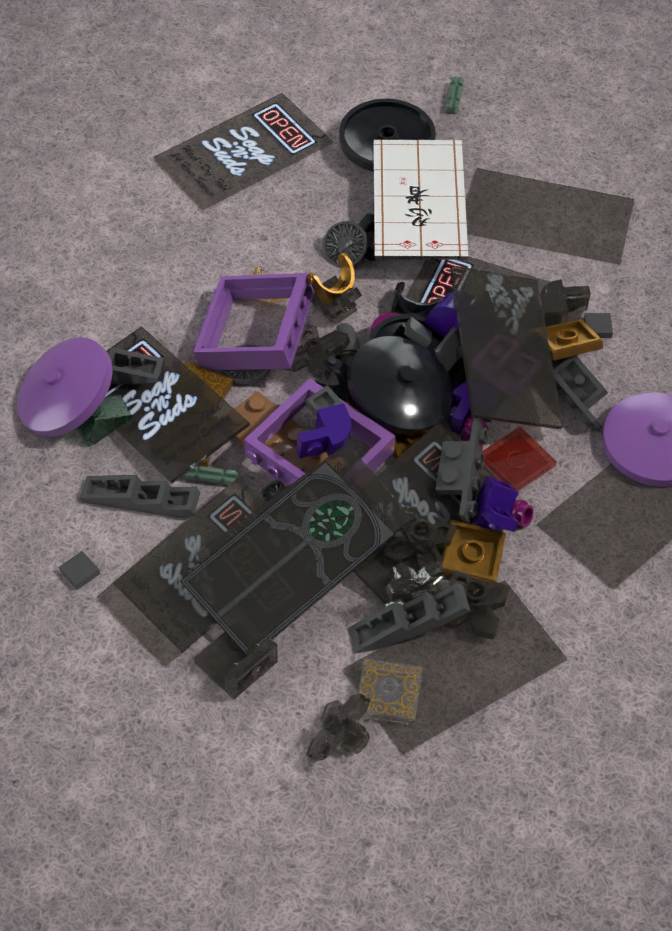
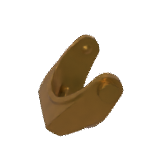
M345 253L338 255L341 268L340 276L332 288L324 287L313 272L307 275L308 283L312 285L315 293L324 304H331L335 299L353 289L355 281L354 268L349 256Z

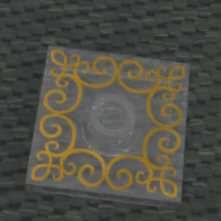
M364 658L354 716L415 725L423 667Z

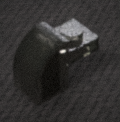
M333 276L322 283V285L328 289L332 288L338 281L337 276ZM355 287L335 299L331 304H324L317 294L314 293L312 303L333 324H337L357 311L355 300L360 298L362 294Z
M562 279L545 285L541 290L537 309L539 328L565 323L568 312L587 311L591 295L589 286L563 287Z

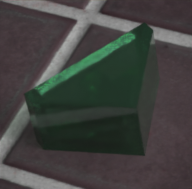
M121 396L105 397L97 410L77 429L85 445L90 447L132 419L133 416Z

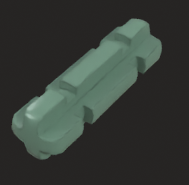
M454 76L451 79L448 100L446 102V113H458L464 82L462 77Z
M187 464L183 472L184 478L188 480L198 479V481L218 484L224 482L226 485H236L238 482V472L234 470L223 471V469L204 466L198 468L196 465Z

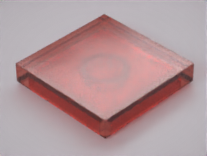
M518 427L482 451L485 458L484 464L501 481L511 484L518 492L556 467L557 463L521 427Z

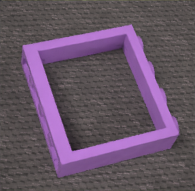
M308 273L221 276L217 288L214 289L211 305L207 308V316L204 324L201 325L199 338L194 345V358L198 361L199 366L209 370L291 369L315 293L312 285L307 281ZM290 298L274 347L217 348L234 300Z
M310 378L244 439L245 456L252 461V464H258L273 479L282 481L290 490L308 475L264 444L306 405V399L323 388ZM341 400L345 404L351 418L350 434L372 448L342 478L344 481L347 479L349 486L350 478H352V481L355 480L354 484H359L360 487L394 453L395 435ZM312 480L299 490L297 495L306 498L304 492L306 489H310L316 498L319 499L325 495L335 493L336 489L333 488H337V486L334 485L328 490L317 481ZM351 483V486H350V487H351L354 491H356L357 489H355V486H354V485H353V487H352V483ZM341 489V492L339 491V493H343V494L349 495V494H348L347 492H345L343 489ZM335 500L332 501L334 506H338ZM326 503L323 504L324 507L330 508Z

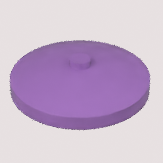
M78 337L65 340L44 353L27 373L19 391L17 408L23 424L34 433L45 437L63 435L83 424L100 406L110 387L113 367L108 352L96 341Z
M650 392L627 397L611 409L605 420L602 443L608 459L623 475L641 484L655 487L672 486V395Z

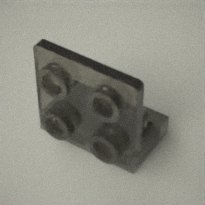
M235 623L230 628L250 649L247 656L229 635L224 632L194 658V663L234 700L278 662L277 644L268 637L263 643H257L258 641L238 623Z

